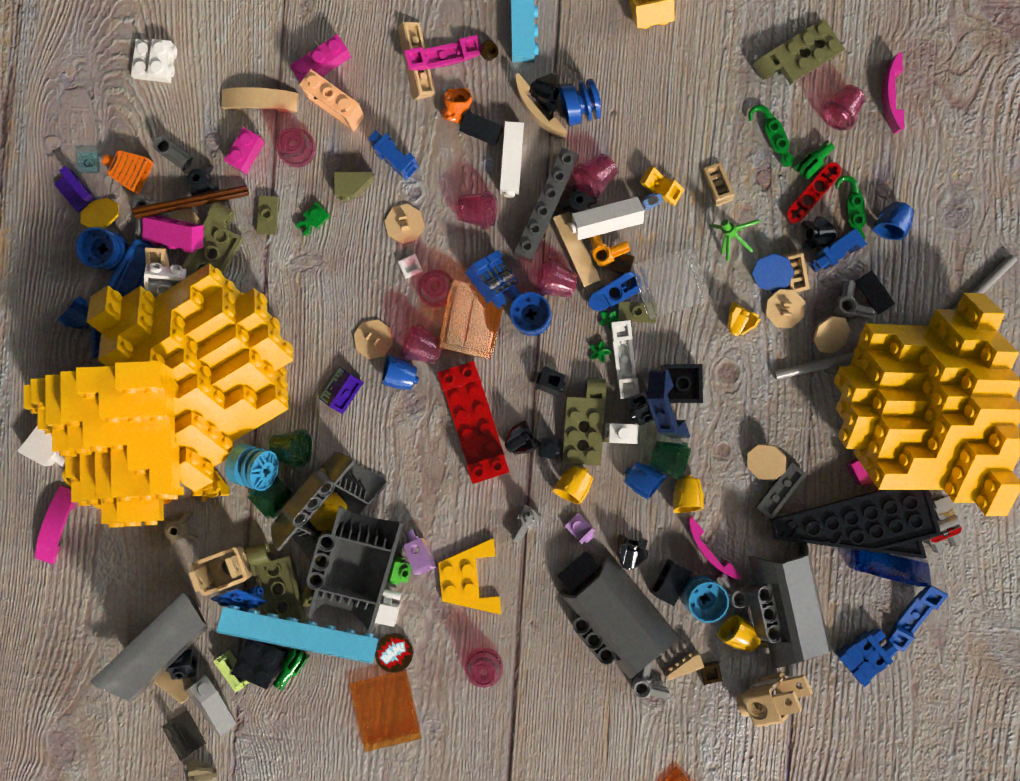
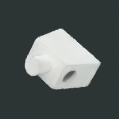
M604 423L602 442L638 444L639 425Z
M38 425L18 449L20 454L43 466H52L55 462L61 467L65 466V456H59V453L52 452L51 434H45V431L38 430Z

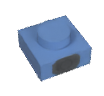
M651 193L644 197V201L641 203L644 211L663 202L661 193L657 195Z

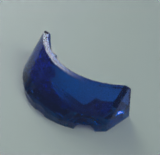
M852 549L848 566L851 569L920 587L931 585L929 563L891 554Z

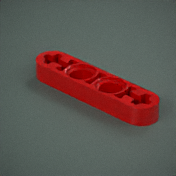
M835 162L828 163L785 212V218L789 223L796 224L800 222L841 174L839 164ZM833 168L835 170L834 174L828 179L824 178L829 173V169ZM816 181L824 184L823 191L815 189ZM803 196H810L812 199L811 205H805L802 202ZM799 207L802 208L798 212L797 217L793 219L791 217L792 212L796 211Z

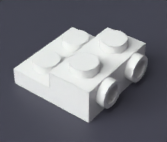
M136 39L131 77L133 79L171 83V77L174 76L175 72L173 62L174 58L177 57L176 46L168 40L152 39V41Z
M159 263L146 265L144 289L150 291L155 298L185 279L187 269H182L179 265L163 267Z

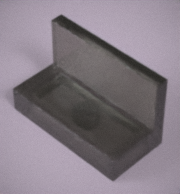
M188 710L167 721L162 726L180 761L206 744Z

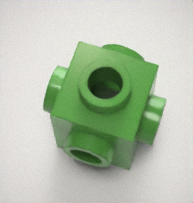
M395 555L387 579L389 583L399 585L400 582L408 583L411 566L406 561V557Z

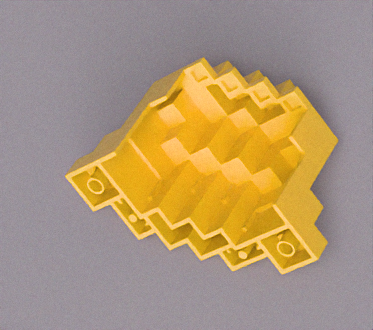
M210 263L155 298L150 291H146L142 286L122 297L118 291L107 285L90 297L86 321L101 333L98 360L105 366H115V363L161 361L174 370L175 444L179 445L180 482L194 492L214 481V466L227 459L232 450L233 441L288 410L289 397L285 365L293 361L294 351L291 343L286 342L281 337V325L278 319L268 313L266 296L263 293H259L255 288L247 293H241L232 281H228L218 268H214Z
M963 293L956 310L935 309L929 326L865 323L863 331L860 333L857 347L854 349L851 363L848 367L840 366L834 378L835 385L842 393L836 405V410L844 420L842 428L839 430L838 438L846 449H854L853 453L879 490H944L953 503H976L985 516H1007L1020 492V480L1012 472L1020 457V429L1017 427L1020 422V403L1014 398L1020 387V378L1011 370L1019 351L998 332L1005 313L985 294Z
M161 361L115 363V366L76 367V371H60V375H45V378L31 379V385H24V409L38 415V430L45 431V434H51L52 452L59 453V456H65V478L71 479V502L78 503V506L101 505V524H108V528L141 526V522H145V526L158 525V521H164V499L176 500L178 495H184V487H180L179 445L175 444L173 369Z

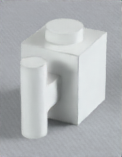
M384 589L382 596L384 601L380 603L375 623L394 627L400 604L392 603V599L400 600L401 592Z

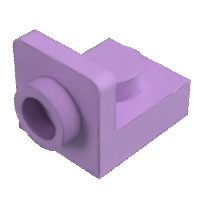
M578 512L564 525L581 544L584 541L588 543L594 537L593 532L595 529Z

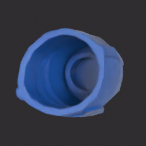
M892 202L880 213L872 231L885 239H904L912 226L914 209L904 202Z
M387 354L383 368L382 384L395 389L411 390L413 384H417L419 377L416 376L417 367L406 359H400L397 356Z
M636 462L631 468L627 467L624 474L627 476L624 482L635 493L648 500L661 486L667 475L654 469L652 466Z

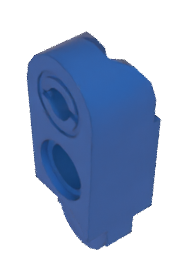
M634 272L622 273L591 293L588 298V306L592 310L602 311L630 298L641 290L640 277ZM627 280L632 281V285L630 287L626 285ZM613 287L618 291L615 298L609 296V291Z

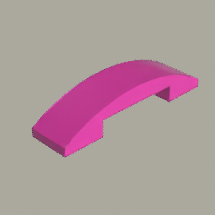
M477 35L460 38L458 42L423 49V47L404 50L409 70L445 67L472 59L481 54Z
M902 52L897 53L888 64L881 92L883 112L894 134H898L904 129V109H896L895 78L903 72Z
M61 485L50 503L36 544L35 558L55 564L60 549L58 544L69 512L74 509L76 504L71 502V488Z
M688 516L686 518L688 530L699 552L718 570L740 580L742 576L729 561L725 560L721 564L699 538L705 532L693 517Z

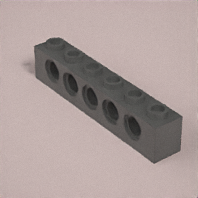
M564 147L561 148L514 251L515 256L532 263L576 167L579 154Z

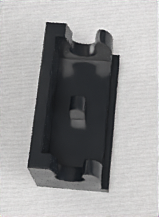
M466 111L459 131L495 146L503 126Z
M585 551L557 576L567 589L573 592L601 567Z
M668 559L650 593L660 600L675 606L692 572Z

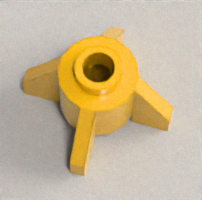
M733 301L729 307L728 331L735 336H739V334L744 335L755 328L761 319L758 318L759 315L757 313L751 312Z
M214 470V481L196 492L192 491V496H201V502H205L209 498L218 495H230L228 485L216 470Z

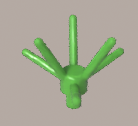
M726 219L721 222V225L711 224V227L722 230L724 234L721 254L723 255L726 249V261L730 260V243L734 237L751 253L753 252V249L737 233L738 231H743L744 227L760 223L759 219L736 226Z

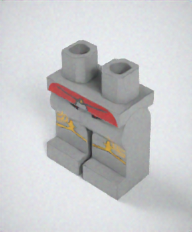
M941 495L931 499L941 536L923 540L924 543L929 544L934 553L946 550L943 544L945 539H948L950 546L962 544L960 533L964 531L951 504L953 501L948 495Z

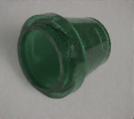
M296 429L294 432L273 435L269 441V450L276 454L278 462L291 464L296 468H304L312 456V439L305 429Z
M656 441L650 466L672 476V479L678 480L679 477L683 478L691 448L688 447L689 443Z
M276 476L275 481L269 488L263 491L250 488L247 497L267 519L270 517L275 519L278 516L277 513L293 493Z

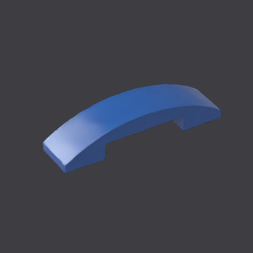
M932 585L920 591L895 622L886 643L890 641L898 650L904 652L914 640L915 631L933 609L938 610L948 597V593Z

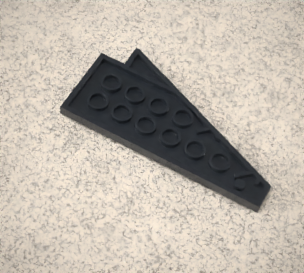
M876 490L776 517L772 520L769 519L774 537L778 540L916 558H927L922 540L941 536L929 490Z

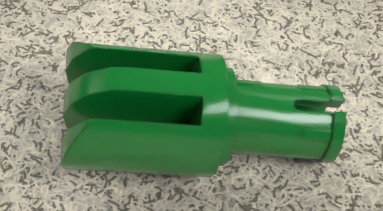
M825 140L816 151H810L793 169L808 180L823 166V159L835 149L832 143L828 145L829 141Z
M292 648L282 662V671L273 682V685L277 689L280 686L279 690H283L291 676H297L310 655L307 653L303 654V651L300 649Z

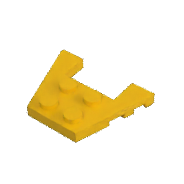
M494 538L438 562L443 602L501 614L500 595L480 597L476 558L496 556Z

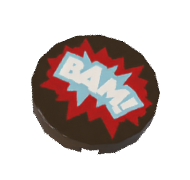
M399 633L385 635L377 644L375 652L376 662L387 672L395 673L404 670L412 661L414 653L412 643L407 637Z

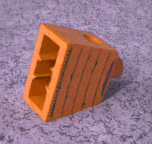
M121 150L117 151L115 157L106 154L102 160V164L109 167L107 175L137 195L140 194L154 162L146 157Z

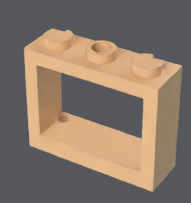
M310 69L299 84L310 101L353 132L365 116L358 102L312 69Z

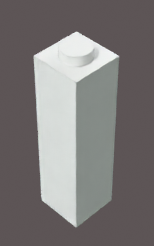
M505 121L500 194H504V197L513 198L515 195H519L524 123Z
M634 197L572 214L570 229L572 234L575 233L577 239L581 240L643 223L644 209L639 198Z

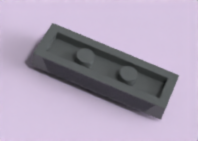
M789 462L786 466V472L775 480L755 508L772 520L807 474L794 463Z

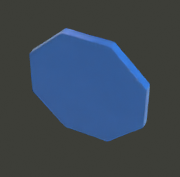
M772 253L757 260L752 274L759 288L774 292L789 285L794 275V270L788 257Z

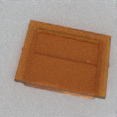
M451 279L438 348L491 360L495 349L503 306L498 309L492 301L487 304L484 300L485 297L480 294L473 284Z
M407 670L350 683L365 752L422 739Z

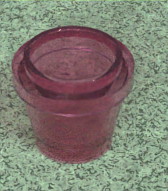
M844 86L821 105L820 112L823 120L830 127L837 130L852 129L857 123V116L865 102L864 93L856 86Z
M287 128L278 137L277 151L285 164L299 168L308 165L313 160L316 154V144L312 136L305 130ZM295 140L296 144L290 146V141Z
M600 154L584 164H578L573 170V178L581 191H584L589 197L599 198L604 194V189L617 175L618 170L609 156Z
M492 191L459 196L457 203L458 221L479 226L484 230H489L491 226H494L497 217V198Z
M549 258L548 261L545 260L540 268L535 289L542 296L552 295L570 298L575 290L578 274L557 263L556 259Z
M431 270L420 278L417 290L424 304L432 308H442L453 300L456 286L453 278L447 272ZM432 284H439V288L437 290H433Z
M418 323L409 330L401 354H403V359L407 361L415 360L435 365L442 352L444 341Z
M478 648L467 657L465 674L473 685L482 688L491 687L500 680L503 674V661L500 655L493 649ZM480 670H487V674L481 675Z

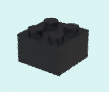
M703 364L660 365V370H669L674 385L667 394L670 404L703 403Z
M247 639L231 674L267 690L271 687L287 651L270 643Z

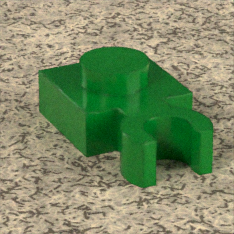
M316 202L303 214L306 220L298 222L296 227L300 229L302 226H306V230L302 234L308 236L313 226L318 230L331 216Z

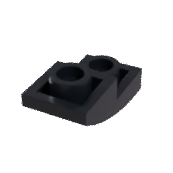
M872 270L855 281L858 288L867 298V302L878 315L895 305L893 299Z

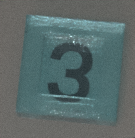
M78 153V172L100 173L99 153Z

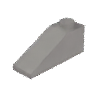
M206 675L185 690L219 737L236 725L221 696Z

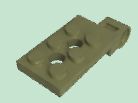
M823 18L759 58L753 66L763 81L773 76L780 69L791 85L836 57L845 49ZM814 41H819L822 44V48H817ZM804 50L807 53V58L802 57L799 51Z
M218 202L211 206L208 216L203 223V248L196 249L195 252L190 253L182 266V269H187L186 277L208 263L214 268H218L223 275L225 274L244 240L241 236L228 230L234 219L235 211ZM211 249L217 250V256L214 259L208 257V252Z
M587 378L586 397L567 396L562 463L601 466L606 379ZM587 421L590 425L589 429L581 431L578 427L579 423ZM580 440L588 442L586 449L580 450L577 447Z
M267 542L247 547L246 555L252 575L255 576L257 586L262 587L264 590L262 599L267 601V603L262 604L264 615L267 616V613L279 615V619L286 620L287 617L298 619L299 623L306 622L307 617L304 606L300 605L302 597L292 556L273 560ZM276 583L283 586V593L278 594L274 591ZM280 602H285L288 605L287 612L279 610Z

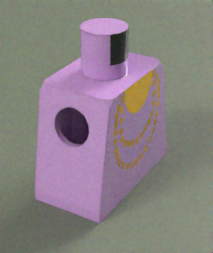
M415 529L406 532L405 536L408 543L403 546L413 574L420 575L437 568L426 540L419 538ZM417 546H419L420 550H419V552L416 554V553H415V548H416Z

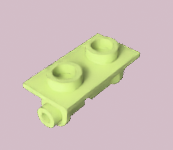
M229 649L213 662L236 693L249 682L231 674L237 659Z

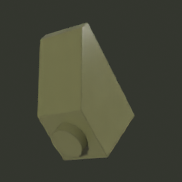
M334 172V195L341 202H350L351 199H357L375 181L374 173Z

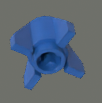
M80 296L75 298L57 322L67 327L81 330L84 327L89 329L91 325L86 322L89 308L86 300Z

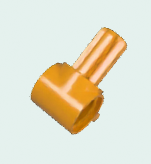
M600 235L589 237L593 248L591 253L599 267L609 266L615 257L630 251L626 241L609 248L608 245L603 244ZM600 254H607V257L604 260L598 259V256Z

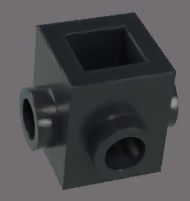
M645 391L628 398L631 408L628 410L632 421L636 419L638 425L641 426L654 420Z
M185 650L166 669L172 680L196 676L198 660L193 650Z

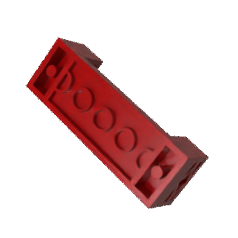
M475 361L437 372L467 462L466 466L472 484L509 473L508 464Z

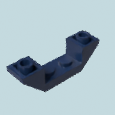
M651 370L649 372L647 402L658 433L670 438H689L690 434L685 420L675 419L667 396L674 387L669 370Z

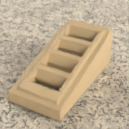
M721 162L703 168V173L715 205L719 206L733 201L735 194ZM719 171L718 174L710 176V173ZM722 178V180L713 183L714 180ZM724 185V188L716 190V188Z
M799 250L782 254V256L788 257L789 260L797 258L798 261L790 263L792 267L799 266V269L794 270V275L801 273L799 277H792L788 285L789 290L800 292L810 289L804 252ZM803 280V284L794 286V282Z
M693 650L664 672L667 680L702 669L704 664L699 652Z

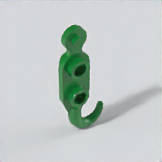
M753 106L748 113L749 121L753 120L752 116L755 111L762 112L764 116V130L772 149L781 155L780 162L782 166H792L794 157L788 152L790 144L781 122L771 114L766 106Z
M850 175L840 176L835 183L836 189L839 188V184L842 181H847L850 184V192L846 201L848 224L852 229L856 228L865 240V234L862 232V227L866 223L864 197L858 189V183L854 177Z

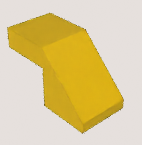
M648 166L639 181L649 192L655 195L661 193L663 200L674 206L684 191L676 180L664 177L652 166Z

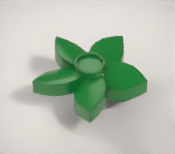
M616 310L610 314L607 311H601L603 319L599 325L605 326L608 324V328L611 330V322L621 321L615 318Z
M604 340L598 346L590 345L592 351H594L590 359L598 358L602 363L605 362L604 355H609L612 352L609 349H604Z

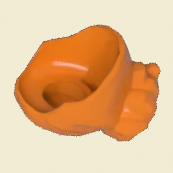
M448 89L443 94L445 107L441 110L442 118L458 124L463 121V114L472 103V95L468 89Z

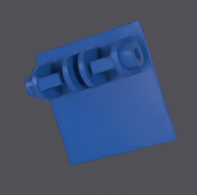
M260 586L244 591L234 589L211 598V600L218 602L220 606H238L240 611L257 608L259 605L267 603L266 600L262 599L264 590Z

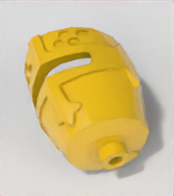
M572 466L561 475L560 480L557 481L551 491L567 501L580 504L589 492L593 477L588 473L589 470L586 467L581 469L577 466Z
M685 475V478L676 480L673 492V512L689 513L703 510L704 493L700 479L693 478V475Z
M738 615L729 617L717 633L722 642L737 650L752 652L761 643V640L756 635L755 627ZM734 628L735 631L733 632L731 638L728 639V635L731 629Z

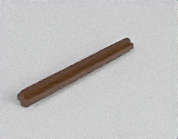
M243 185L134 207L132 212L135 218H142L245 197L249 195L248 187Z

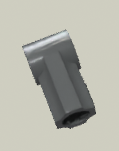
M159 136L154 140V149L184 171L192 163L193 157L167 137ZM168 143L167 149L161 151V145Z

